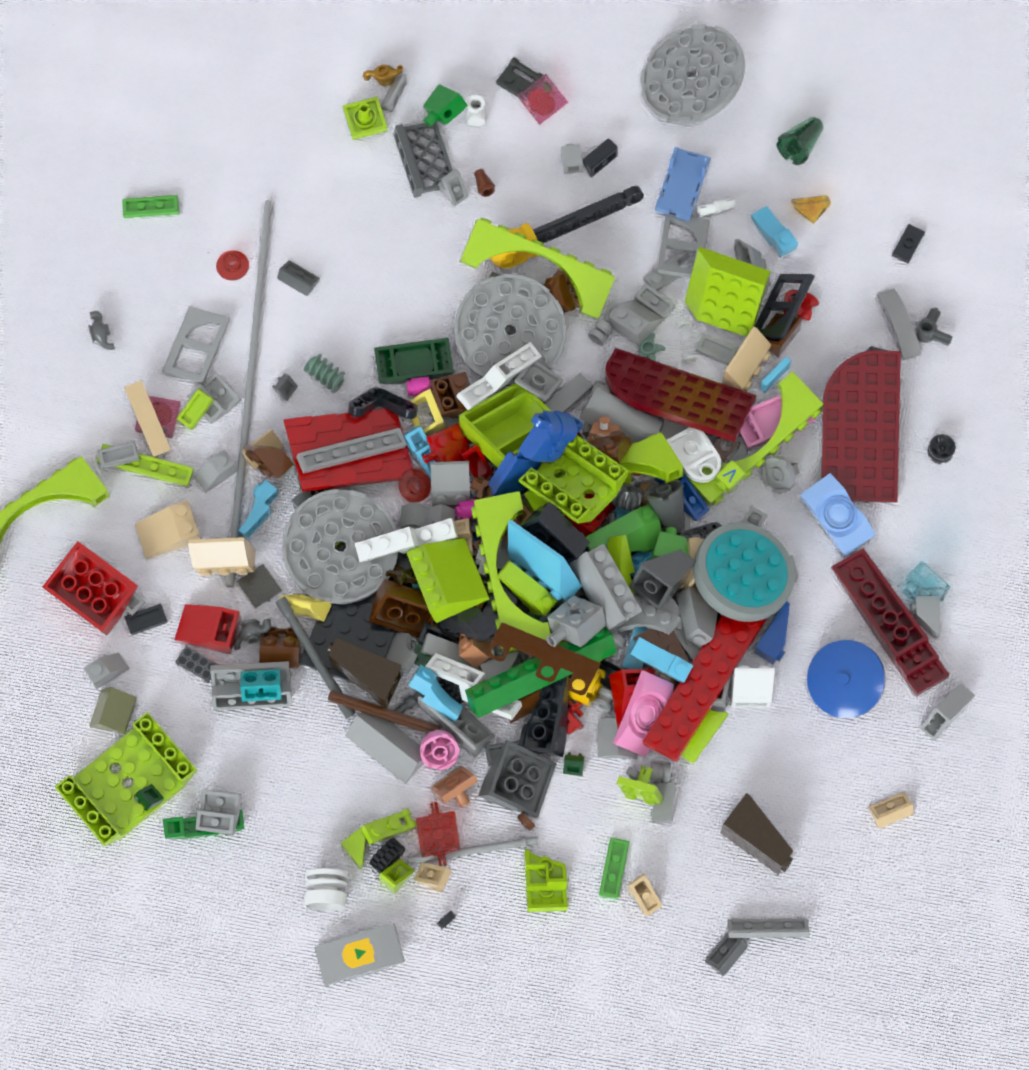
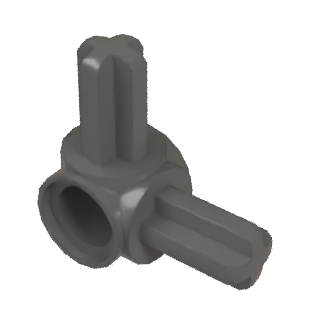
M931 308L927 317L919 322L916 336L923 343L935 340L949 346L952 336L937 330L936 322L941 314L938 308Z

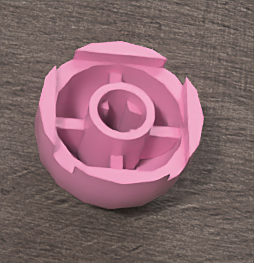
M434 730L424 736L420 744V756L427 767L444 770L450 768L457 761L460 750L456 738L450 732Z

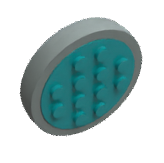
M730 523L715 529L702 541L694 558L696 563L693 566V575L701 596L714 610L737 621L753 622L770 617L786 603L794 586V566L788 551L774 535L755 525Z

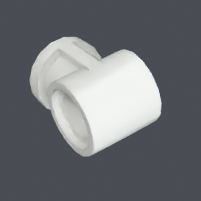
M472 95L467 100V124L479 127L485 124V101L480 95Z

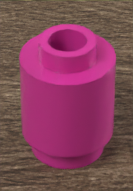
M429 376L411 378L410 381H406L408 396L413 395V397H417L424 391L429 389L432 391Z
M477 499L458 502L457 507H455L456 517L460 518V520L466 518L473 519L471 507H474V500Z

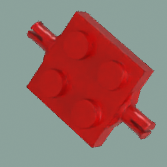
M454 424L426 437L431 453L423 455L422 459L428 458L424 460L425 463L432 460L435 462L464 461L461 454L469 449L468 443L471 441L463 435L459 424Z

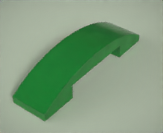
M242 809L239 812L235 832L245 829ZM182 816L163 819L165 839L201 838L222 835V833L196 830L197 817L183 818Z

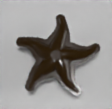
M396 563L395 570H389L385 573V576L393 577V581L398 583L399 586L407 585L408 582L418 584L417 579L412 576L414 573L412 568L403 569Z

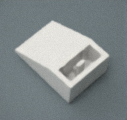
M739 666L735 668L730 686L731 707H770L775 668H770L769 666H759L758 668Z

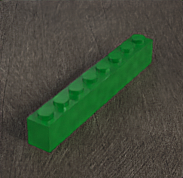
M606 627L601 629L582 647L569 642L559 645L597 662L617 653L613 635ZM535 657L513 668H509L503 673L492 676L488 680L473 685L471 688L466 689L465 693L471 711L480 718L573 673L561 668L553 682L542 680L536 676V671L542 660ZM545 666L542 668L541 674L548 678L554 674V670L549 666Z

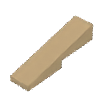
M142 380L125 386L124 389L152 456L155 457L170 451L171 448Z

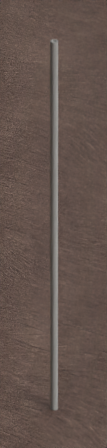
M266 200L264 204L231 538H238L239 536L238 530L246 459L241 451L244 450L243 447L245 445H248L272 208V201ZM235 573L227 575V587L234 586Z

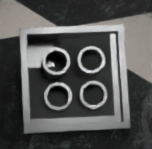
M506 740L483 780L478 797L493 804L538 818L557 763Z

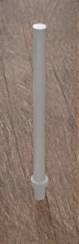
M522 836L521 839L409 856L408 862L410 865L510 848H527L529 845L538 844V837L526 838Z

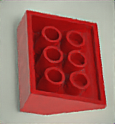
M77 541L42 588L107 636L121 618L138 585Z

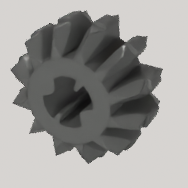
M623 483L617 496L611 502H613L614 506H618V508L633 511L641 505L644 493L635 485Z

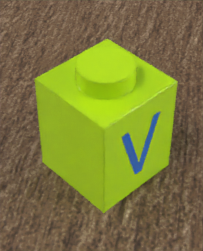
M731 460L716 475L715 484L720 490H726L730 493L745 478L746 473Z

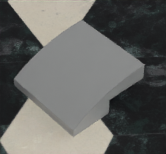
M217 372L204 385L199 384L187 395L190 400L199 388L214 399V402L204 414L211 424L229 412L242 400Z
M202 790L201 808L197 810L196 830L234 835L242 794Z

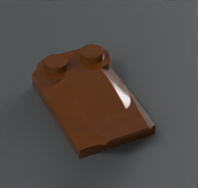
M620 431L611 432L607 438L588 442L618 464H620L632 445L630 438Z

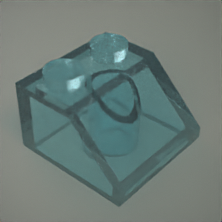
M921 561L906 576L901 589L909 599L912 598L914 600L916 596H939V601H943L951 586Z

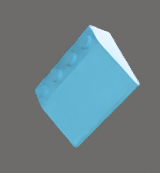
M510 520L508 522V557L512 563L546 590L548 589L556 600L559 601L561 599L566 602L571 596L575 595L582 585L565 558L514 521Z

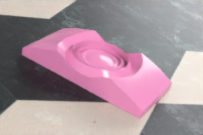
M781 395L752 407L739 432L747 449L766 444L775 433L781 416ZM812 417L808 421V425L816 421V419Z
M642 670L613 744L645 757L651 749L643 745L642 741L672 696L674 684Z

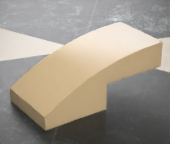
M470 519L454 521L458 535L454 539L465 538L471 555L474 556Z

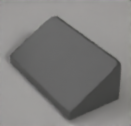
M290 260L279 269L277 276L278 280L305 296L311 293L320 280L319 277Z
M727 933L704 961L720 975L725 976L747 949L748 945L742 938H729Z

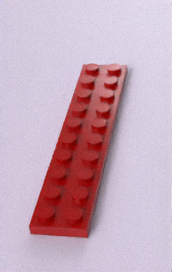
M722 615L715 626L713 639L706 645H703L692 662L693 667L685 682L678 684L642 741L643 745L678 762L767 618L759 621L744 622Z

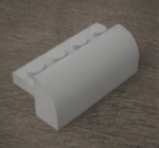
M598 382L594 385L591 395L579 417L591 425L594 422H599L601 417L610 418V424L620 426L621 432L630 438L632 444L647 439L650 435L658 434L663 424L662 417L634 409L615 396L606 385Z
M604 544L583 553L578 559L569 564L582 585L581 588L588 601L603 607L606 621L605 627L610 632L624 625L627 620L642 613L640 606Z
M289 661L210 666L213 711L292 706ZM280 669L282 683L281 700L242 702L240 688L241 671Z

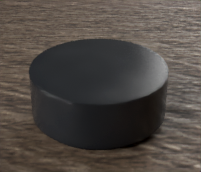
M451 910L437 925L444 929L456 918V915Z

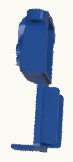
M560 411L535 413L531 419L534 426L520 446L518 454L515 455L513 452H508L489 481L488 485L492 489L491 494L498 496L520 491L521 495L526 487L519 482V479L531 467L537 471L542 462L551 463L557 461L562 456L568 443L577 436V432H580L583 423L579 419L572 417L570 413Z

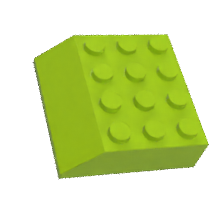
M699 247L684 302L696 320L747 337L756 324L771 271Z
M515 383L479 403L469 411L467 410L460 414L459 426L462 433L474 445L477 444L481 452L498 468L508 452H513L515 455L518 454L520 446L534 426L531 419L535 413L551 410L535 395Z

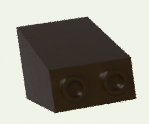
M336 638L335 642H331L327 650L330 664L382 707L388 708L403 675L402 665L339 638Z
M746 793L723 823L720 833L777 875L781 871L785 873L794 859L791 857L793 850L753 798Z

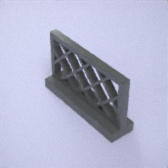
M437 122L432 127L427 126L425 123L403 127V124L396 125L393 136L414 198L421 197L422 193L441 190L438 183L441 181L439 179L442 174L447 175L453 171ZM433 127L435 132L433 137L424 133L425 129ZM413 131L419 135L414 140L408 137L407 132ZM421 136L430 140L427 146L418 142ZM432 142L439 145L440 150L438 153L429 148ZM414 146L424 150L421 156L413 152ZM426 152L435 156L432 162L423 158ZM437 158L445 162L444 168L434 164ZM420 161L429 166L426 172L419 169L418 164ZM431 168L440 172L437 178L428 173ZM427 177L434 181V184L425 187L423 180Z

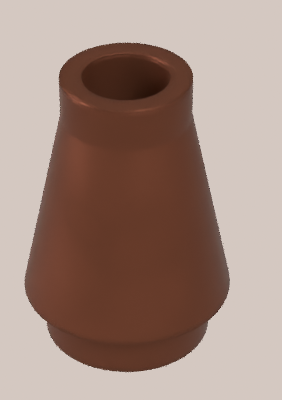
M484 169L476 170L474 176L478 193L483 197L492 195L495 192V184L487 176Z

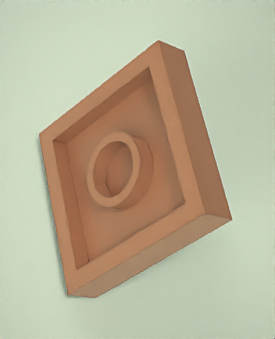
M461 766L432 785L430 789L444 803L455 797L460 807H464L470 803L465 790L478 782L474 774Z

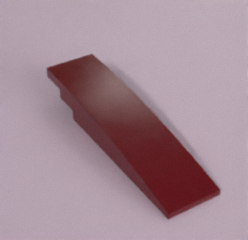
M864 548L831 566V569L860 615L916 697L949 678L950 674L939 661V655L928 642V636Z

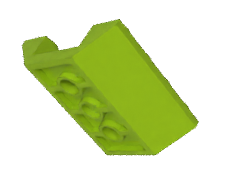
M577 435L568 443L562 456L557 461L546 462L538 471L531 467L519 479V482L546 502L555 505L559 511L579 524L592 521L617 496L629 471ZM557 473H563L565 475L563 478L555 477ZM588 493L594 495L591 499H586L584 496Z

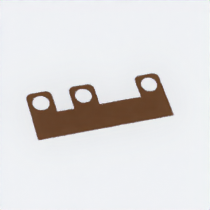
M501 622L486 651L488 657L500 662L505 660L511 647L541 659L542 661L536 671V676L547 682H553L561 668L570 671L573 674L567 684V689L578 695L586 694L601 664L561 646H550L546 640ZM494 646H501L504 649V654L496 657L492 654L491 650ZM549 666L553 668L554 674L548 678L544 677L541 674L543 667ZM576 679L583 680L585 683L584 689L575 690L572 687L573 681Z

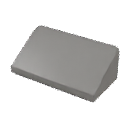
M403 73L394 79L380 105L381 109L393 112L407 85L406 74Z
M655 783V786H657L663 796L661 805L656 803L653 805L652 822L672 824L676 783Z

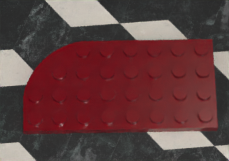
M618 348L614 349L608 359L604 372L605 381L613 394L634 409L642 410L654 416H659L735 442L757 395Z
M870 350L848 358L833 372L824 390L821 479L831 473L846 490L852 502H898L901 351Z

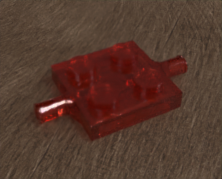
M432 802L430 803L432 814L416 818L420 853L422 857L438 856L439 866L443 867L444 865L445 867L447 866L446 855L450 852L461 850L455 811L439 813L438 802H434V804Z

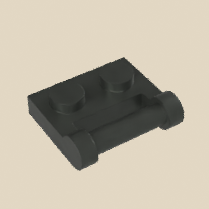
M513 57L497 79L496 84L527 102L529 93L538 88L545 75L533 71L520 63L519 59ZM515 68L534 79V81L531 83L513 72Z

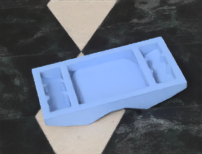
M831 473L799 495L844 557L876 535L866 517L854 505L846 490Z

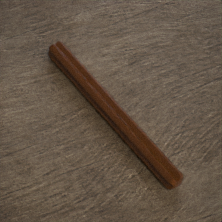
M331 690L328 696V701L427 734L441 729L440 725Z

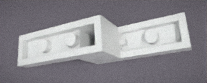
M529 342L495 364L483 378L459 392L456 397L469 411L504 388L515 375L537 362L542 356L532 343Z
M449 518L417 529L406 527L355 543L359 562L362 563L395 552L405 554L407 551L422 544L447 541L457 538L458 535L453 518Z
M437 653L425 666V668H429L437 674L438 677L458 684L462 700L466 702L468 700L465 690L486 680L484 672ZM516 700L492 712L512 720L521 709L522 703Z

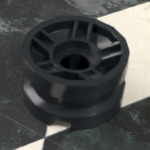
M936 435L930 441L927 453L934 463L946 464L952 459L956 445L954 440L948 435ZM943 447L944 452H940L938 449Z

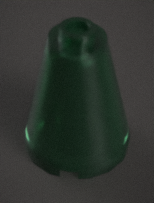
M810 117L778 137L776 146L782 157L786 160L789 158L793 161L792 164L795 165L805 163L823 131L822 121L819 118Z

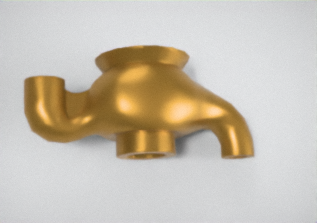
M379 65L374 70L364 71L363 78L365 81H369L371 77H374L379 85L389 86L393 83L395 77L403 73L404 68L402 65H398L397 69L389 65Z

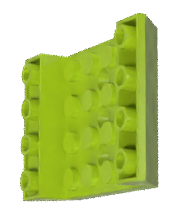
M148 712L132 724L134 729L76 776L68 775L55 786L59 794L104 847L130 833L180 792L197 772L195 766ZM112 765H121L120 772L112 773L110 770ZM128 778L134 781L133 785L130 788H125L123 781ZM153 784L164 797L162 803L145 811V806L142 802L138 803L135 801V795L139 790Z

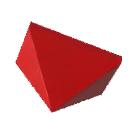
M477 444L461 454L464 461H469V471L473 478H479L481 475L488 478L493 474Z

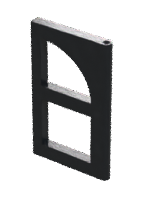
M813 274L779 275L754 326L766 339H785L815 278ZM784 283H801L792 302L776 301ZM770 311H787L778 322L763 328Z

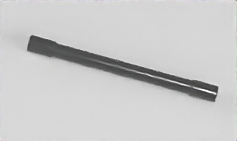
M284 596L275 602L289 622L329 690L342 693L294 614V610L287 598ZM337 704L346 719L356 713L354 709Z

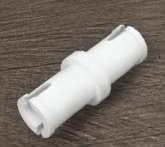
M733 197L719 201L715 199L711 203L697 206V213L699 217L713 213L719 214L720 211L735 208V201Z

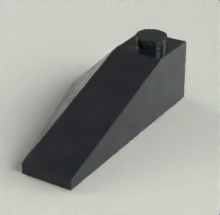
M473 606L438 623L434 619L432 621L443 631L448 629L453 634L461 633L466 638L480 642L497 632L495 626L477 606Z
M568 676L543 687L539 694V701L535 708H532L531 716L527 724H524L522 728L519 746L534 753L563 757L567 739Z

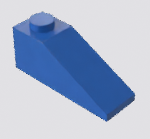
M683 473V477L677 480H680L683 485L684 512L694 521H698L710 509ZM654 478L656 482L659 481V484L665 483L664 480Z
M787 601L754 649L756 655L774 665L776 660L780 662L786 653L783 650L786 643L790 603Z

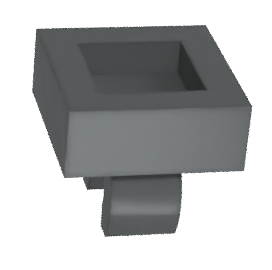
M283 374L282 377H278L279 381L276 385H272V388L282 399L288 401L298 385L289 375Z

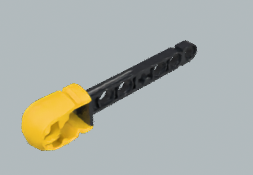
M632 186L623 190V192L616 193L538 228L532 229L528 223L520 225L519 229L513 228L508 230V232L513 234L518 232L525 235V239L529 241L535 239L544 244L620 211L626 206L629 207L640 202L644 197V193L639 186ZM507 252L495 255L490 259L496 266L509 269L527 261L529 257L534 258L538 255L528 252Z

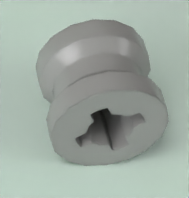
M600 688L598 691L599 695L597 698H594L593 703L603 710L610 711L613 702L612 692L605 688Z

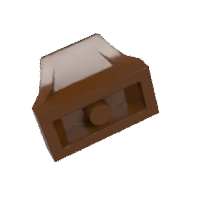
M564 274L547 278L544 286L558 300L563 313L576 309Z

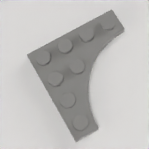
M633 593L642 613L627 620L624 625L611 631V633L633 630L634 627L642 626L670 635L681 619L678 615L664 608L659 610L643 597Z

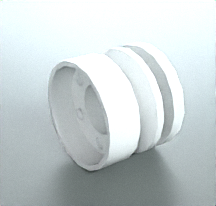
M332 868L312 869L305 872V878L308 879L305 882V887L314 889L305 892V908L318 911H338L346 908V893L338 890L347 887L345 882L347 880V872Z

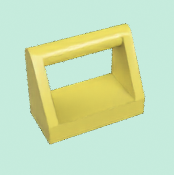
M431 389L422 392L410 401L416 405L428 402L435 422L423 430L426 436L447 428ZM418 416L411 419L414 427L421 426Z
M288 594L280 597V599L284 596L287 598L295 615L323 622L332 606L327 601H320L301 594Z

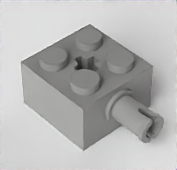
M574 595L571 596L548 616L551 634L546 637V640L553 647L557 646L562 640L582 647L606 626L603 607Z

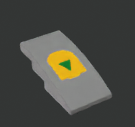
M394 923L314 947L324 986H330L344 980L349 981L366 974L370 975L405 962Z

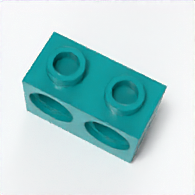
M280 669L241 671L240 688L242 702L281 700L282 683Z

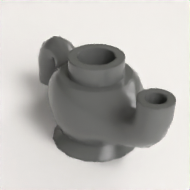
M99 311L89 312L91 319H94L91 326L88 325L92 342L97 341L103 348L114 350V343H107V335H110L108 324L102 322V314Z
M256 619L243 621L241 623L242 629L234 641V650L241 648L240 644L242 641H247L251 644L258 642L262 633H266L271 629V620L264 619L262 625Z

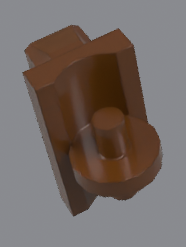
M481 475L479 478L475 477L470 488L478 492V498L493 497L491 494L492 489L488 485L492 477L486 478Z

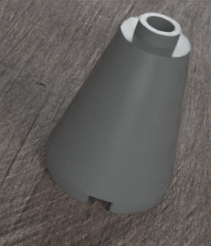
M677 479L667 484H659L658 481L646 489V499L659 517L664 528L674 527L677 529L678 534L685 527L683 485Z

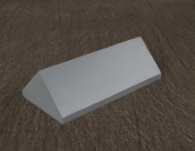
M423 694L418 697V706L445 731L450 732L457 742L474 758L495 738V735L464 706L456 721H453L422 702Z
M361 712L356 716L345 735L405 784L423 765L420 756V745L388 720Z

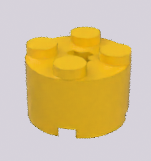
M598 668L586 694L578 695L568 690V698L590 707V702L593 703L594 698L598 696L599 689L602 688L603 684L600 683V679L605 678V671ZM576 679L573 681L572 687L575 690H582L585 687V683L581 679Z

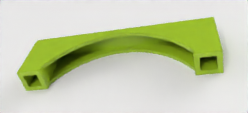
M481 217V220H475L460 257V263L477 269L481 262L502 253L528 252L542 256L557 265L570 280L579 300V313L599 319L615 276L611 275V271L603 268L600 271L594 268L595 265L590 262L584 261V263L577 261V257L571 254H567V256L560 254V250L550 247L548 249L538 240L533 239V241H529L521 233L508 232L509 228L498 225L496 227L491 225L492 221Z
M793 371L778 383L777 389L781 392L782 403L780 421L775 433L763 448L755 454L735 461L746 473L744 481L752 475L751 471L755 467L760 468L766 462L765 458L770 454L774 456L781 449L779 447L784 442L786 444L794 438L793 434L797 430L802 431L805 429L812 417L816 419L823 412L821 410L823 403ZM721 463L720 471H721L728 463ZM705 467L702 469V473L710 475L712 470ZM688 478L709 507L713 504L718 505L724 499L723 495L727 493L726 490L722 491L717 487L715 478L706 483H698Z
M662 432L650 435L647 439L633 443L620 462V465L626 468L629 473L650 475L664 480L666 484L683 477V465ZM531 490L524 493L525 505L531 513L548 503Z
M82 456L78 459L74 458L66 467L56 470L50 478L40 481L34 489L24 492L18 500L8 503L5 509L0 511V544L11 524L30 508L53 500H77L90 503L93 507H96L110 497L108 490Z
M520 491L474 500V507H471L473 519L477 518L478 521L475 529L477 537L481 536L482 544H479L481 556L485 555L486 558L483 567L485 574H489L490 581H487L489 593L493 592L494 596L491 604L493 612L497 611L498 619H495L497 630L501 622L546 640V637L551 634L548 622L542 623L533 619L516 607L503 590L497 576L496 562L498 549L508 529V522L510 520L514 521L519 515L524 514ZM511 647L508 654L516 651L519 652V650Z

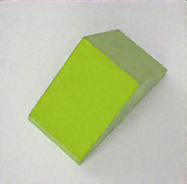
M361 827L341 842L342 849L359 869H363L367 840Z
M400 858L380 873V882L396 894L414 874L415 870Z

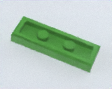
M178 195L122 199L124 218L179 214Z
M610 837L599 891L600 897L618 900L630 841Z

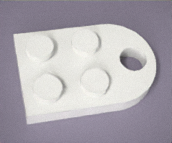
M687 428L667 439V442L682 463L683 471L689 479L698 483H706L716 478L721 468V458L703 431ZM705 467L710 468L712 474L705 475L702 473V469Z

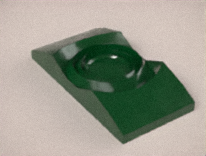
M449 338L374 347L379 384H403L406 381H410L411 378L429 376V380L454 374Z

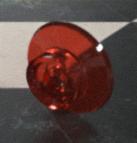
M229 250L222 253L217 259L216 270L226 280H238L248 272L249 260L242 252Z
M409 469L399 479L400 494L407 501L418 503L428 497L431 490V482L427 474L422 470ZM415 482L418 483V488H415Z

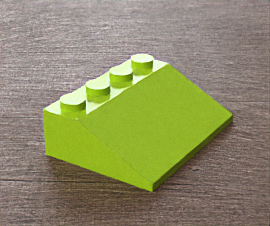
M465 538L422 544L406 552L428 610L436 623L489 600Z

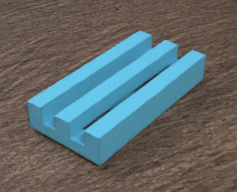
M785 357L761 381L760 389L764 393L790 368L791 360L788 357Z

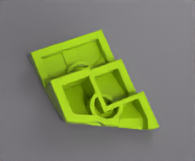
M710 709L681 756L694 764L722 726L729 713L725 711H712Z
M524 850L527 912L567 911L566 864L553 861L546 856H537L532 854L530 850Z

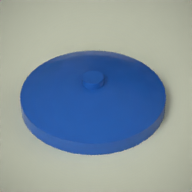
M852 640L834 641L821 648L813 657L807 673L808 690L815 704L827 714L839 718H855L872 710L881 699L886 683L884 666L878 655L865 644Z

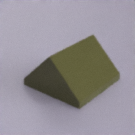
M113 687L102 689L89 727L126 734L137 697Z

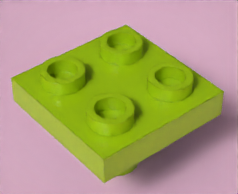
M378 96L342 106L352 140L388 131Z
M641 766L637 781L621 776L618 777L617 785L627 799L636 800L638 798L649 805H655V803L661 805L663 796L657 786L649 784L653 769L649 767L645 769V766Z

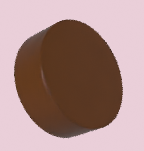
M523 812L517 816V819L527 830L531 831L535 827V824Z

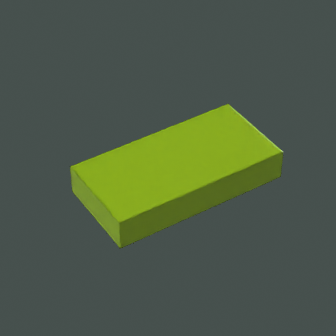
M198 388L177 417V420L193 431L214 402V399Z

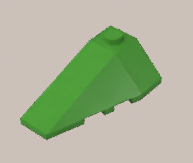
M650 504L640 507L585 537L590 542L587 549L591 551L602 544L607 548L609 537L626 534L630 554L632 551L650 552L661 532L660 519Z

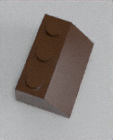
M384 579L376 592L369 622L419 638L424 623L431 625L433 621L422 592L404 585L399 586L398 583Z

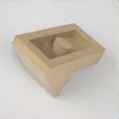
M422 862L414 881L442 893L452 871L447 867Z
M642 874L628 884L629 895L636 900L646 917L663 906L645 874Z

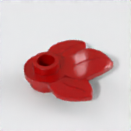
M789 290L785 294L784 301L792 302L791 296H795L798 290ZM807 293L796 316L810 321L812 316L811 307L819 305L818 299L814 295Z

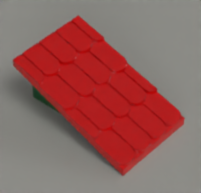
M387 409L372 410L362 417H354L349 413L283 419L291 457L302 492L416 479L407 445L402 449L304 474L296 457L298 453L400 428L402 431L399 416Z

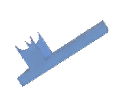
M675 147L655 211L669 215L671 212L676 214V218L690 221L711 158Z

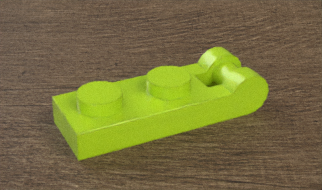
M407 808L399 813L364 824L361 829L369 845L409 832L417 828L418 825L415 820H412L410 816L412 813ZM404 819L406 824L402 825L400 820Z

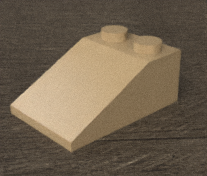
M188 500L170 505L135 524L146 559L187 547L188 540L200 539Z

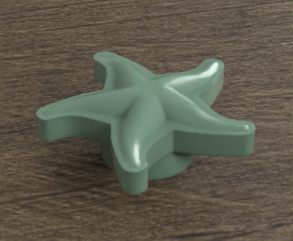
M654 333L647 340L643 341L641 346L637 345L640 349L638 355L656 361L655 354L659 351H665L666 348L654 343Z

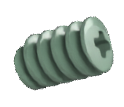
M322 354L312 357L306 363L304 371H308V374L314 376L315 380H320L322 385L326 384V388L331 389L332 393L337 392L344 382L345 372L343 371L338 374L339 367L333 370V363L326 365L328 359L325 358L321 361Z

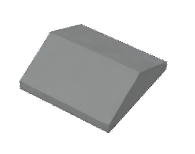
M535 362L524 369L514 382L544 402H547L552 398L564 379L540 363Z
M616 717L598 719V758L637 759L636 753L613 744L618 731Z

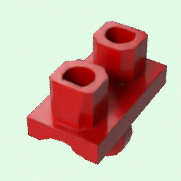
M571 700L568 701V706L571 709H568L567 734L569 735L577 729L581 730L584 727L574 715L575 713L579 717L584 715L580 710L583 704L580 702L574 704Z

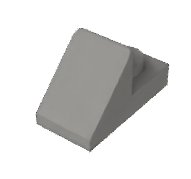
M456 168L438 183L439 188L454 207L468 197L461 174Z

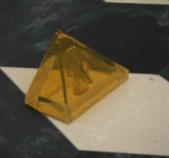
M828 195L791 199V203L794 209L814 224L831 205V200Z

